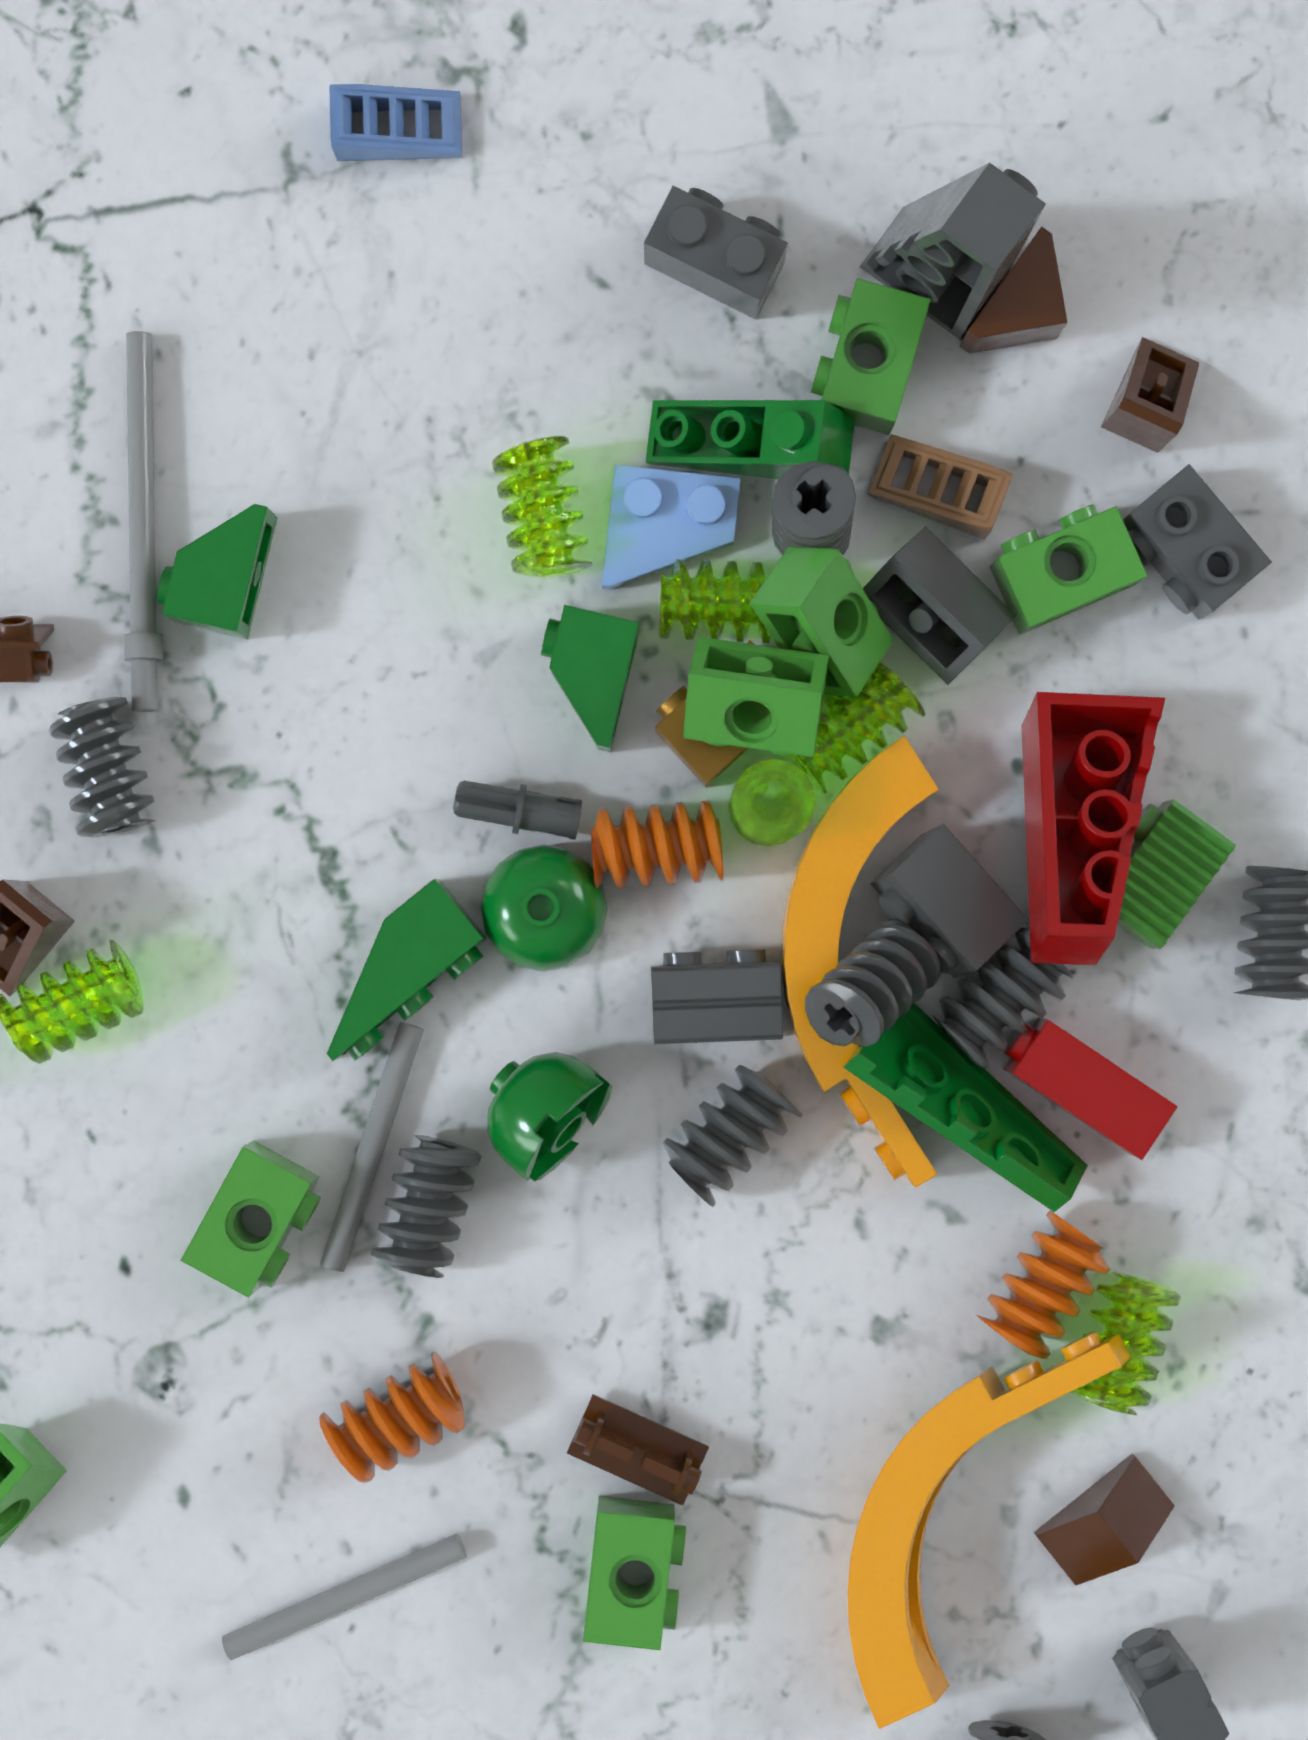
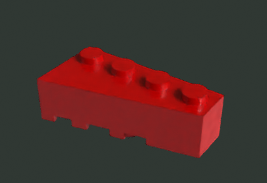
M1055 692L1036 693L1021 725L1031 963L1097 965L1114 940L1131 859H1129L1143 807L1141 801L1147 774L1151 769L1154 755L1155 735L1164 708V697Z

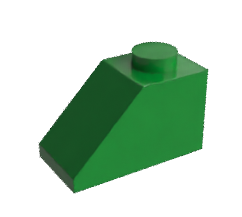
M253 504L178 550L173 567L166 566L159 581L157 599L159 603L164 604L162 614L176 623L248 639L277 522V517L266 506Z
M564 605L561 620L550 618L548 621L541 656L551 658L549 668L553 677L598 750L611 753L640 632L639 622Z

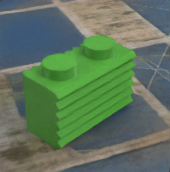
M1174 799L1162 802L1159 808L1150 803L1141 812L1139 826L1134 835L1135 841L1132 844L1129 859H1131L1118 920V926L1130 933L1143 945L1152 949H1161L1167 943L1168 938L1181 924L1183 918L1189 913L1191 907L1197 902L1198 897L1204 892L1206 886L1212 881L1214 875L1220 870L1236 847L1235 843Z

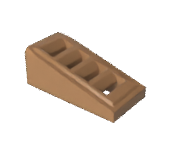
M890 434L867 495L985 540L994 526L1013 473L971 458ZM905 456L913 459L914 462L902 490L891 486L901 458ZM929 465L938 470L928 496L924 497L915 493L925 467ZM950 474L962 478L952 505L940 502ZM975 483L986 487L976 513L965 510Z

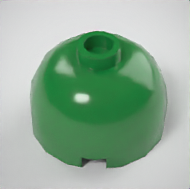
M543 844L519 849L498 863L485 883L480 910L484 931L499 954L519 967L544 972L568 967L591 951L603 933L608 907L603 883L598 888H595L594 870L588 862L569 849Z
M552 1052L533 1056L521 1065L515 1061L508 1063L496 1075L490 1085V1091L495 1096L488 1108L487 1133L493 1148L525 1180L528 1181L529 1177L534 1182L542 1179L557 1168L578 1146L579 1143L571 1139L579 1131L586 1117L594 1126L610 1098L611 1084L586 1063L572 1055Z

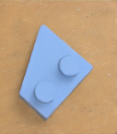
M615 465L602 589L613 590L633 579L655 571L661 572L678 566L685 560L698 555H707L732 546L735 536L741 478Z

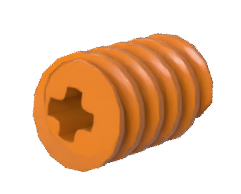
M708 800L701 801L695 820L690 819L682 802L675 804L670 822H665L657 804L650 805L644 824L639 823L631 806L624 808L619 826H614L606 808L599 809L594 827L591 828L595 888L602 884L606 871L610 872L618 889L625 888L630 870L632 869L636 870L643 887H649L652 883L655 869L661 867L668 884L675 885L681 866L684 865L687 866L693 881L701 883L706 865L712 863L720 881H724L720 823Z
M1049 1210L1046 1216L1057 1231L1055 1236L1034 1231L1032 1238L1042 1252L1040 1257L1020 1252L1017 1259L1027 1272L1026 1277L1023 1278L1005 1273L1002 1279L1013 1294L1012 1297L1008 1299L990 1294L987 1300L997 1313V1318L993 1320L977 1315L979 1319L1025 1353L1042 1359H1048L1051 1352L1041 1338V1334L1062 1338L1066 1333L1055 1314L1059 1312L1077 1317L1081 1312L1070 1293L1075 1291L1085 1295H1093L1095 1292L1094 1286L1085 1274L1086 1270L1101 1274H1107L1110 1271L1109 1265L1100 1254V1250L1104 1248L1051 1210Z
M431 1353L434 1373L429 1376L415 1363L409 1365L411 1386L407 1388L392 1375L387 1377L386 1385L389 1398L384 1401L371 1388L365 1389L363 1395L366 1410L362 1413L348 1400L343 1401L340 1405L343 1417L342 1424L337 1425L325 1412L319 1416L320 1427L332 1453L338 1462L359 1482L367 1483L374 1478L375 1464L383 1470L389 1471L393 1469L398 1463L397 1450L408 1458L418 1455L420 1452V1438L428 1445L435 1446L443 1439L442 1424L453 1433H458L464 1429L465 1415L462 1397L452 1374L437 1353Z

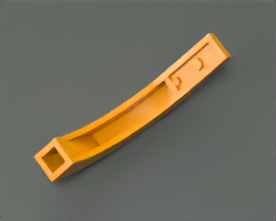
M903 736L871 759L845 784L828 805L810 834L796 865L787 895L782 925L781 969L784 996L792 1029L804 1060L817 1084L825 1092L841 1081H846L849 1088L840 1093V1096L859 1126L871 1121L884 1141L876 1146L874 1150L894 1181L905 1175L908 1181L917 1188L936 1176L937 1173L891 1100L843 1068L858 1045L853 1043L847 1046L833 1045L820 1038L810 1025L805 1012V997L810 988L821 982L825 974L838 965L839 938L844 911L849 894L865 861L886 832L904 814L939 790L910 743Z
M1096 1331L1069 1343L1061 1348L1066 1360L1046 1370H1043L1039 1360L1019 1368L1004 1377L1008 1386L1006 1390L994 1368H989L961 1385L929 1410L901 1439L883 1465L868 1494L857 1525L850 1557L847 1592L849 1631L854 1661L865 1698L879 1729L935 1704L950 1686L933 1650L926 1627L920 1583L921 1555L926 1527L935 1500L946 1479L960 1459L975 1443L986 1435L1123 1366L1131 1358V1355L1119 1333L1101 1342Z

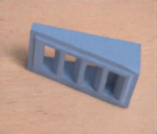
M331 84L329 86L331 147L337 161L462 158L460 91L365 84ZM415 110L416 137H404V111ZM429 110H441L442 139L430 138ZM378 111H389L390 136L378 135ZM352 112H363L364 134L352 133Z

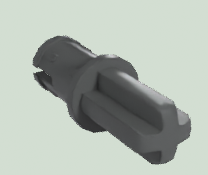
M464 780L459 782L457 786L453 810L454 814L458 817L512 826L513 834H518L519 829L554 834L575 840L581 815L582 800L526 791L527 785L520 784V789L515 790Z

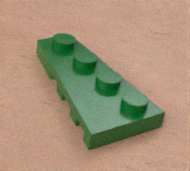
M915 1003L911 1005L905 1015L898 1017L891 1029L884 1031L877 1043L868 1047L858 1046L843 1067L1053 1212H1056L1071 1200L1088 1167L1079 1156L987 1070L976 1065L951 1040L944 1030Z

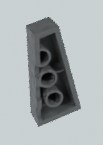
M989 162L904 206L862 262L860 268L887 287L931 299L926 316L961 340L1011 270L1046 203L1037 197V189L1026 177L1011 169H1005L1002 172Z

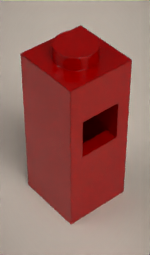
M1038 1017L1032 1026L1025 1022L1028 1031L1024 1034L1016 1031L1008 1043L1009 1048L1004 1054L1010 1057V1060L1003 1070L1128 1154L1143 1160L1178 1106L1050 1020Z

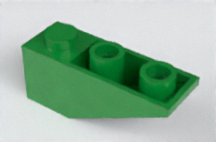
M653 400L646 463L779 480L782 474L793 466L814 461L843 467L849 475L855 419L825 400Z
M434 878L384 919L327 1051V1055L332 1061L343 1057L346 1053L354 1061L358 1060L384 1038V1035L378 1029L379 1026L397 1012L404 1021L434 998L427 988L446 972H448L453 980H456L484 957L477 947L487 939V936L440 879Z

